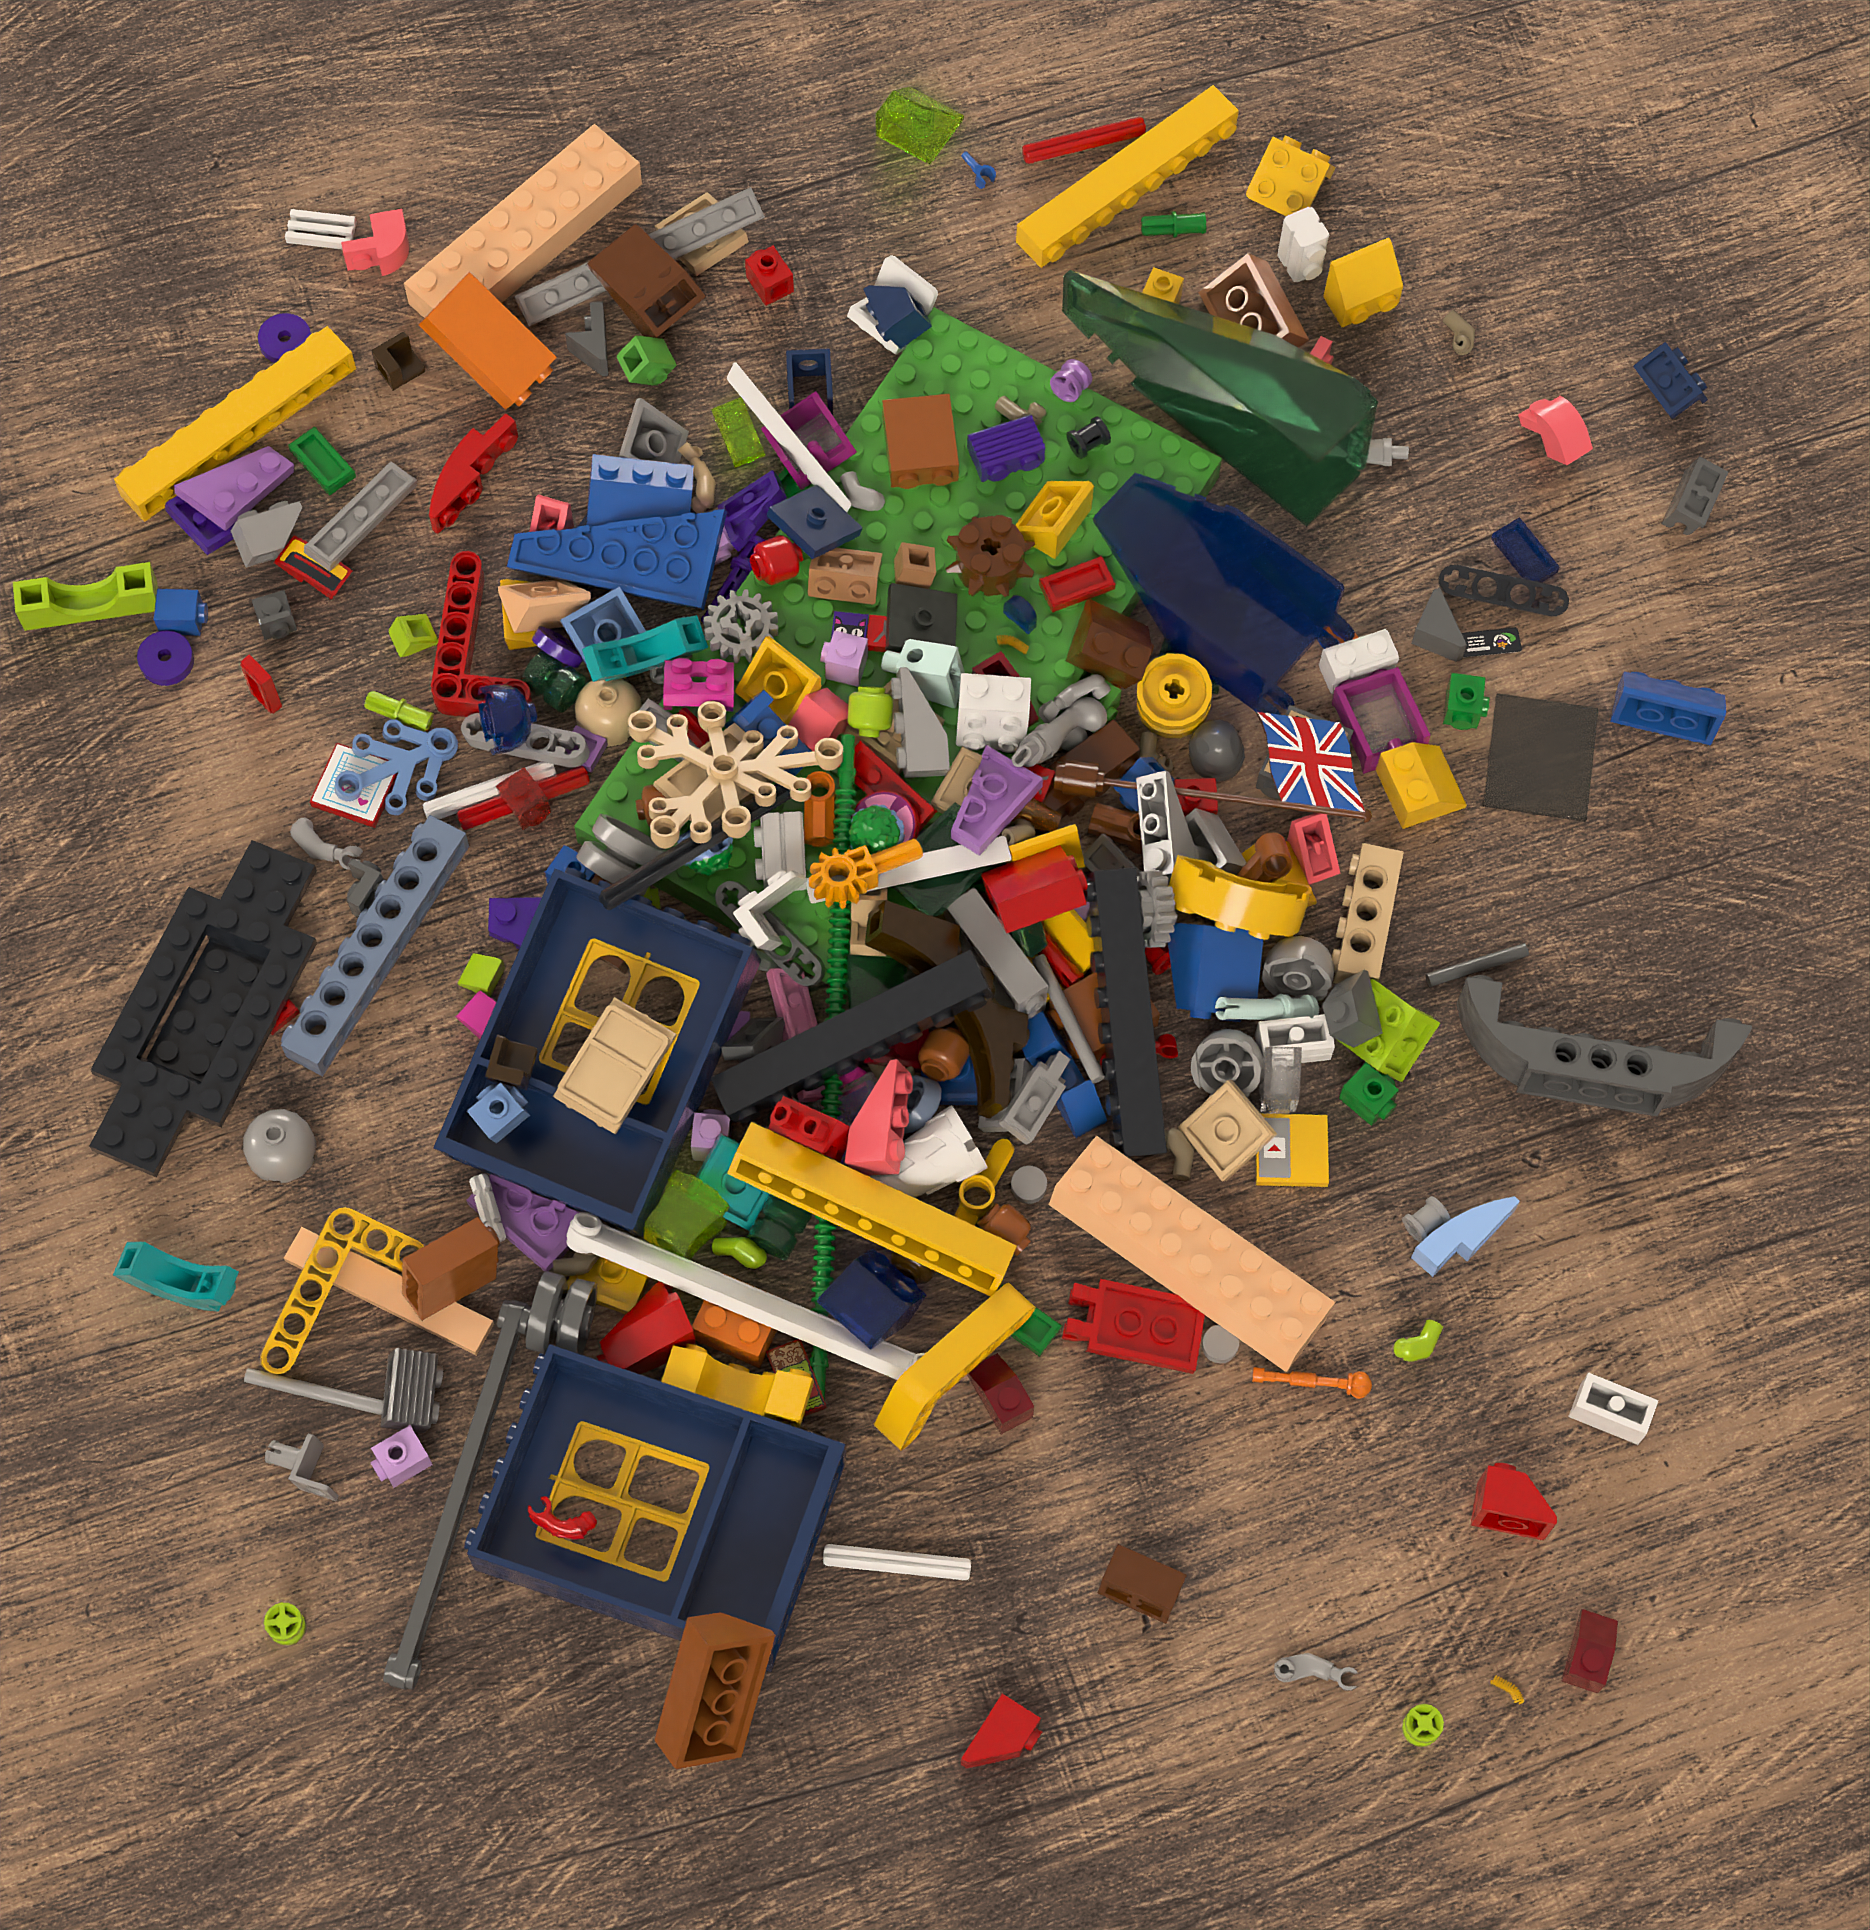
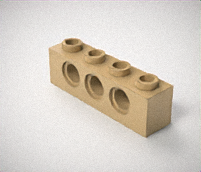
M1362 843L1359 855L1352 854L1348 874L1355 876L1353 886L1346 885L1342 906H1347L1348 911L1346 918L1340 917L1336 937L1342 938L1340 950L1333 949L1332 953L1334 970H1336L1333 983H1339L1362 970L1368 971L1370 979L1379 981L1404 851ZM1367 880L1374 881L1379 885V888L1370 889L1363 882ZM1367 912L1372 915L1373 919L1369 921L1362 920L1357 913ZM1355 943L1362 944L1366 947L1367 951L1362 953L1356 952L1352 949L1351 945Z

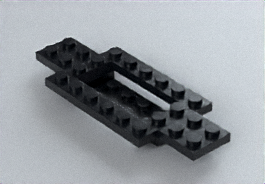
M251 840L221 899L188 887L91 1068L93 1075L121 1086L89 1145L92 1151L157 1178L187 1118L192 1119L194 1116L222 1128L317 945L316 938L288 927L317 871L315 865ZM207 935L209 939L147 1058H143L142 1055Z

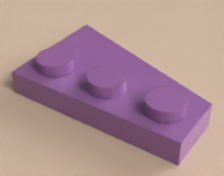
M267 446L174 485L175 494L226 531L238 520V516L251 510L293 474L294 464L270 446Z
M986 745L982 753L980 765L973 775L967 797H964L951 829V839L980 856L1043 787V778L1023 766H1014L1010 758Z
M491 1174L489 1176L492 1187L491 1191L496 1200L501 1217L500 1223L503 1224L506 1238L544 1272H548L553 1267V1259H561L570 1249L566 1243V1235L571 1220L580 1212L570 1209L565 1204L556 1200L551 1201L536 1195L529 1189ZM472 1194L466 1201L478 1213L474 1199L476 1195Z

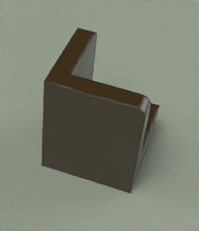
M405 331L371 350L376 369L393 391L425 372V366L412 350L409 336Z
M497 1035L485 1077L495 1083L527 1090L538 1052L537 1048L510 1041L505 1036Z

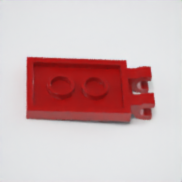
M1100 1279L1097 1289L1078 1283L1073 1284L1068 1304L1080 1307L1089 1306L1086 1322L1067 1318L1063 1328L1062 1339L1088 1341L1086 1352L1194 1374L1205 1315L1179 1295Z

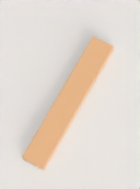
M301 1227L284 1256L285 1262L302 1270L319 1235ZM327 1247L320 1249L316 1256L317 1262L324 1268L333 1267L337 1261L335 1251ZM349 1251L333 1283L334 1286L476 1356L494 1325L493 1320L456 1302L421 1321L402 1295V1276L352 1251Z

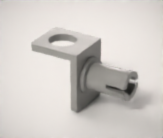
M308 1433L301 1449L279 1443V1441L275 1440L270 1442L268 1447L274 1449V1452L266 1450V1463L292 1470L288 1479L300 1490L337 1501L339 1495L329 1486L310 1480L324 1447V1444L316 1436Z

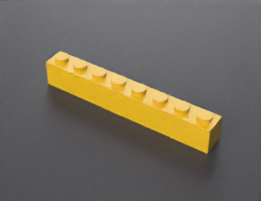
M1212 85L1018 223L1016 243L1040 268L1050 261L1056 262L1071 246L1083 243L1096 228L1108 225L1117 213L1124 208L1130 209L1139 198L1148 191L1153 192L1157 190L1166 178L1173 173L1176 175L1182 172L1187 164L1197 156L1202 157L1207 154L1212 145L1221 139H1228L1237 128L1239 110Z
M328 326L319 332L312 333L300 346L293 351L284 353L275 364L266 370L259 371L250 382L240 389L231 391L226 399L215 407L206 409L197 420L187 427L178 429L172 438L162 445L149 450L146 456L133 466L124 468L119 473V476L114 478L120 496L146 522L164 509L166 502L177 496L174 485L226 464L356 370L352 351Z
M753 1122L750 1123L727 1174L990 1297L997 1291L1017 1245L1001 1237L984 1231Z

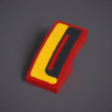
M294 535L274 563L302 583L305 580L332 600L353 570L339 562L331 571H328L304 553V546L308 542Z

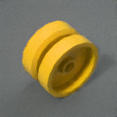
M1166 654L1153 659L1146 666L1142 681L1137 683V711L1142 723L1151 732L1164 738H1182L1192 734L1197 727L1206 721L1209 715L1212 700V682L1207 670L1196 659L1184 654ZM1176 694L1178 697L1177 699H1172L1170 695Z

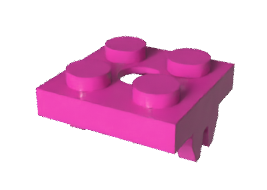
M677 658L673 661L665 660L663 710H672V706L699 707L704 702L717 701L724 705L726 711L733 712L734 662H726L721 659H711L707 662L691 661L686 658ZM691 677L707 678L706 682L698 683L693 682Z

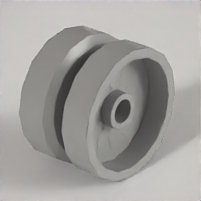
M600 814L592 827V831L595 837L604 844L596 841H584L576 858L588 869L614 884L640 868L641 865L666 852L667 849L658 847L649 836L609 815ZM648 888L638 893V895H645Z

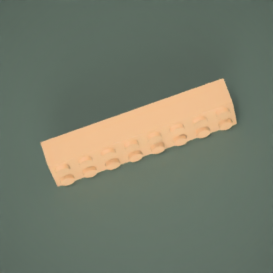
M593 124L404 282L408 304L425 318L469 272L501 303L504 302L642 185L640 162L596 124Z
M1098 1136L1091 1141L1055 1185L1049 1202L1052 1208L1167 1289L1179 1295L1194 1308L1285 1372L1290 1369L1326 1321L1335 1304L1332 1299Z

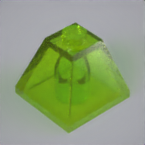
M909 86L893 90L877 111L876 136L931 165L964 120V115Z

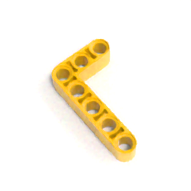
M343 1207L333 1211L327 1218L262 1349L260 1361L264 1370L277 1375L285 1373L293 1366L351 1248L402 1272L403 1263L399 1256L402 1248L411 1246L419 1250L424 1245L418 1240L353 1209ZM338 1215L350 1217L353 1221L351 1233L346 1235L337 1233L333 1228L334 1218ZM377 1230L385 1235L386 1245L382 1250L375 1251L367 1245L366 1238L371 1231ZM327 1247L335 1251L337 1261L333 1267L324 1268L319 1265L316 1256L320 1249ZM305 1281H314L319 1285L321 1293L317 1300L306 1301L301 1296L300 1288ZM289 1314H297L304 1320V1329L300 1334L292 1335L284 1329V1319ZM280 1347L286 1351L288 1360L284 1367L277 1369L269 1365L267 1354L270 1349Z
M1009 1282L1004 1284L899 1377L890 1391L874 1426L899 1450H904L919 1435L937 1401L1017 1331L1033 1314L1036 1307Z

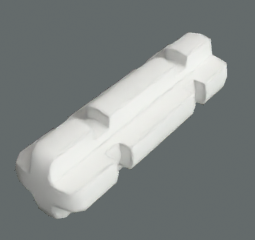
M487 1174L474 1176L469 1182L473 1195H476L474 1199L480 1220L486 1227L491 1226L496 1232L499 1241L502 1242L506 1239L503 1224L500 1223L501 1217L494 1194L491 1191L492 1187Z

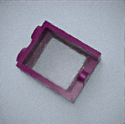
M816 391L780 415L826 473L857 453ZM765 426L762 427V432L799 488L802 490L810 485L811 482L807 475L801 471Z
M1398 667L1390 670L1379 669L1368 677L1359 680L1349 679L1335 687L1332 706L1335 707L1343 726L1354 730L1351 743L1359 758L1363 774L1376 770L1382 752L1412 742L1429 744L1431 735Z

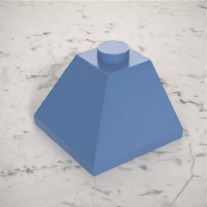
M620 587L560 620L585 664L583 648L592 644L619 640L646 632Z

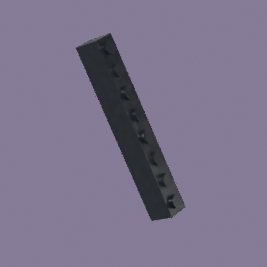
M1136 868L1093 871L1087 875L1088 887L1083 893L1086 902L1090 904L1091 916L1087 917V933L1089 938L1093 937L1094 952H1091L1090 955L1091 969L1093 973H1097L1098 987L1094 989V1000L1096 1008H1101L1102 1023L1098 1024V1037L1100 1044H1105L1106 1058L1102 1059V1072L1105 1076L1104 1079L1109 1081L1110 1094L1106 1095V1110L1109 1116L1112 1115L1114 1130H1110L1109 1134L1110 1145L1128 1158L1161 1155L1167 1153Z
M968 950L710 1079L726 1115L735 1123L739 1121L740 1123H747L759 1117L760 1111L770 1106L775 1107L783 1096L793 1099L792 1095L804 1089L805 1091L815 1090L825 1083V1079L835 1074L839 1076L848 1074L857 1068V1063L869 1057L871 1060L878 1059L886 1055L890 1051V1047L900 1042L906 1044L917 1040L922 1036V1031L934 1025L936 1028L943 1027L951 1023L955 1019V1015L965 1010L971 1012L982 1008L987 1004V999L994 995L977 959L971 950Z

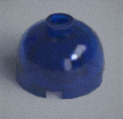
M491 684L479 687L478 695L485 694V703L478 704L484 738L486 742L493 739L495 746L490 749L491 754L497 755L518 749L527 741L531 734V723L537 722L534 703H527L524 694L516 687L510 685Z

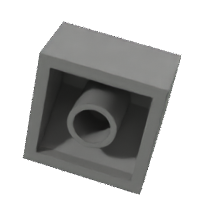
M1195 808L1185 817L1195 847V858L1211 862L1216 867L1237 875L1246 864V861L1221 819L1216 814Z

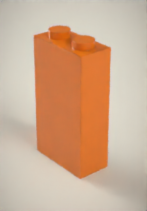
M470 272L419 323V326L505 410L514 403L519 407L532 394L528 388L536 380L541 384L551 374L553 369L549 365L557 358Z

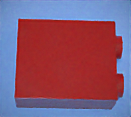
M1061 845L981 873L990 905L1006 934L1087 905L1083 891H1086L1088 884L1081 869H1078L1074 856H1067Z

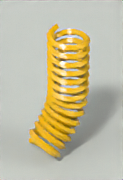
M997 635L999 645L1007 644L1023 653V655L1027 653L1029 646L1021 640L1014 638V636L1011 637V635L1009 637L1004 635V638L1003 635H999V637Z
M1497 1675L1491 1680L1490 1683L1493 1686H1498L1503 1691L1509 1692L1512 1699L1516 1700L1514 1703L1519 1702L1521 1704L1525 1701L1518 1687H1515V1684L1512 1685V1682H1507L1505 1679L1502 1680L1500 1676L1497 1678Z

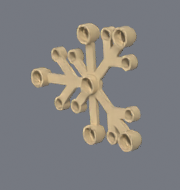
M717 701L704 702L698 708V724L708 733L713 757L689 745L687 736L688 720L683 715L674 714L667 719V733L656 728V717L649 711H636L628 718V732L636 742L646 743L652 741L659 745H643L638 749V764L642 768H654L658 765L659 760L683 757L706 769L707 779L692 795L669 799L657 797L649 802V816L653 820L650 825L651 839L658 847L664 849L675 845L680 837L679 830L690 818L692 822L690 824L691 839L696 843H706L711 839L712 826L706 820L703 804L719 787L721 788L725 810L722 813V829L731 838H741L750 830L751 815L747 808L740 806L735 785L754 794L755 802L760 806L768 807L776 801L775 786L771 783L761 782L749 776V774L758 773L789 789L793 800L803 802L811 797L810 781L806 778H798L784 770L819 765L822 769L830 771L836 769L843 761V746L840 741L834 738H824L818 741L815 745V751L779 756L784 749H793L798 744L797 729L788 725L778 729L777 736L764 750L763 735L759 731L750 730L743 734L742 741L731 753H727L722 728L726 724V709L723 704ZM760 753L756 759L744 761L749 754ZM802 788V789H805V790H803V791H798V790H796V789ZM768 793V794H770V795H768V796H763V795H761V794ZM657 808H662V809H664V810L657 811V810H655V809H657ZM698 830H705V832H701V833H700V832H696V831H698Z

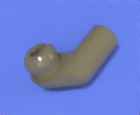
M1452 310L1445 316L1443 323L1454 332L1452 342L1454 351L1459 355H1466L1474 348L1475 329L1455 310Z
M1020 818L1016 819L1011 827L1004 829L1001 836H1005L1008 846L1034 838L1036 831L1030 821Z
M1175 1128L1165 1130L1167 1150L1170 1149L1175 1155L1172 1177L1182 1181L1190 1180L1194 1148L1182 1131Z

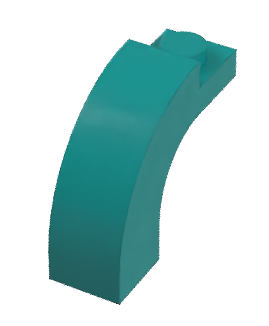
M696 615L675 619L649 631L627 638L592 644L583 648L582 652L592 681L605 680L607 682L664 666L665 660L673 661L677 658H686L707 649L708 645Z
M127 1242L113 1276L158 1297L201 1310L219 1312L221 1306L225 1305L235 1292V1281L239 1271L227 1265L204 1266L191 1263L167 1254L146 1242Z

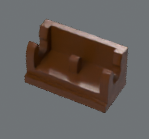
M1118 1544L1097 1593L1166 1624L1187 1575Z

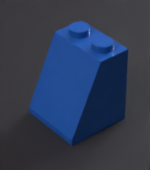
M1175 923L1173 925L1175 930L1173 933H1169L1171 941L1168 942L1176 1009L1190 1010V1017L1211 1019L1212 1012L1225 1011V1009L1221 1008L1215 1009L1216 1001L1220 997L1257 999L1263 939L1248 934L1249 930L1236 929L1235 932H1230L1216 926ZM1226 1019L1224 1021L1241 1022V1019Z

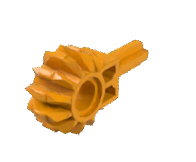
M916 839L908 840L870 855L866 845L853 850L849 848L844 855L839 854L838 849L834 847L832 856L829 857L821 852L819 863L811 864L810 873L812 875L809 877V887L815 889L814 897L816 900L825 898V905L828 908L834 902H839L840 908L844 909L847 900L857 905L859 894H866L868 890L878 887L879 874L922 858V847ZM836 875H842L847 879L837 882L831 878Z

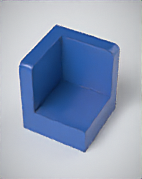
M1043 1011L1028 1019L1027 1028L1030 1031L1028 1043L1022 1050L1026 1059L1033 1067L1040 1061L1045 1064L1051 1055H1056L1058 1051H1061L1069 1059L1072 1058L1060 1032L1057 1031L1052 1021Z

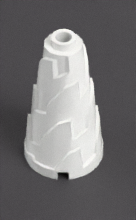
M951 1105L928 1120L922 1129L903 1141L905 1157L900 1162L899 1174L871 1175L870 1177L916 1198L924 1193L929 1195L955 1181L961 1182L988 1167L980 1151L972 1141V1137Z

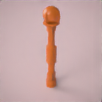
M1253 1367L1252 1382H1288L1291 1386L1315 1388L1316 1385L1346 1389L1347 1395L1351 1394L1358 1399L1367 1396L1372 1389L1371 1379L1362 1371L1355 1372L1353 1375L1349 1373L1347 1378H1331L1317 1376L1316 1373L1298 1371L1280 1373L1264 1370L1265 1368Z

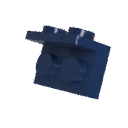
M1664 342L1633 365V367L1671 419H1674L1698 400L1702 404L1705 403L1708 399L1702 391L1708 387L1697 372L1690 375L1684 366L1689 362L1680 349L1676 347L1674 350H1671L1668 344Z

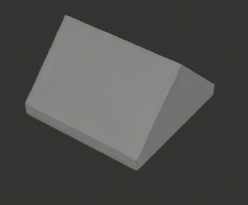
M638 398L634 405L619 457L679 464L682 454L678 449L686 443L689 431L642 398Z

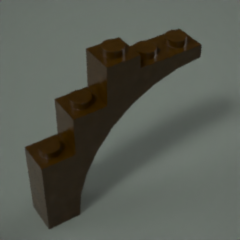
M885 900L868 913L865 945L892 957L918 976L960 954V926ZM979 965L993 995H995L996 988L993 984V971L990 968ZM994 996L987 999V1004L982 1008L971 1012L965 1010L954 1016L957 1027L969 1044V1055L972 1060L977 1085V1115L989 1119L1007 1108L1012 1097V1091L1009 1088L1010 1075L1015 1063L1012 1055L1026 1046L1030 1036V1031L1027 1028L1028 1014L992 1002Z

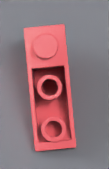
M897 1059L889 1061L849 1128L845 1163L851 1169L868 1176L899 1174L900 1162L905 1157L903 1136L904 1128L909 1123L907 1102L908 1094L913 1089V1079L911 1073Z

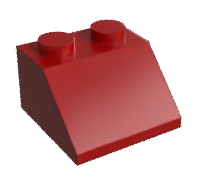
M1495 1463L1494 1466L1488 1465L1477 1482L1471 1526L1544 1541L1557 1524V1516L1528 1475L1524 1472L1516 1471V1467L1511 1464Z

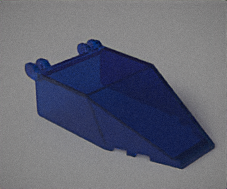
M1134 473L1093 517L1094 524L1172 651L1176 654H1184L1196 659L1207 670L1211 680L1253 709L1256 714L1257 712L1281 715V712L1265 700V698L1269 695L1272 701L1280 705L1284 710H1287L1289 705H1295L1293 698L1277 686V684L1316 640L1324 649L1341 644L1326 629L1330 627L1332 632L1344 641H1350L1355 636V632L1350 624L1337 613L1345 590L1344 585L1239 509L1227 504L1225 507H1221L1207 502L1204 496L1195 494L1193 497L1176 491L1175 486Z

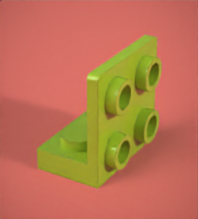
M1370 979L1383 1033L1354 1048L1341 1041L1339 1042L1376 1070L1402 1082L1438 1028L1440 1022L1411 1006L1378 981Z

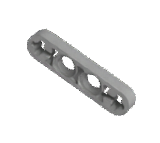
M483 713L469 715L461 725V731L466 742L471 747L565 767L581 766L587 761L590 754L584 737L572 731ZM480 726H483L485 731L478 730L480 729ZM473 730L478 731L476 735H473ZM506 732H518V736L513 742H501V737ZM546 737L550 739L549 744L544 749L536 750L532 748L534 741L538 738ZM575 745L578 746L579 750H573L571 754L567 753L566 749L572 750Z

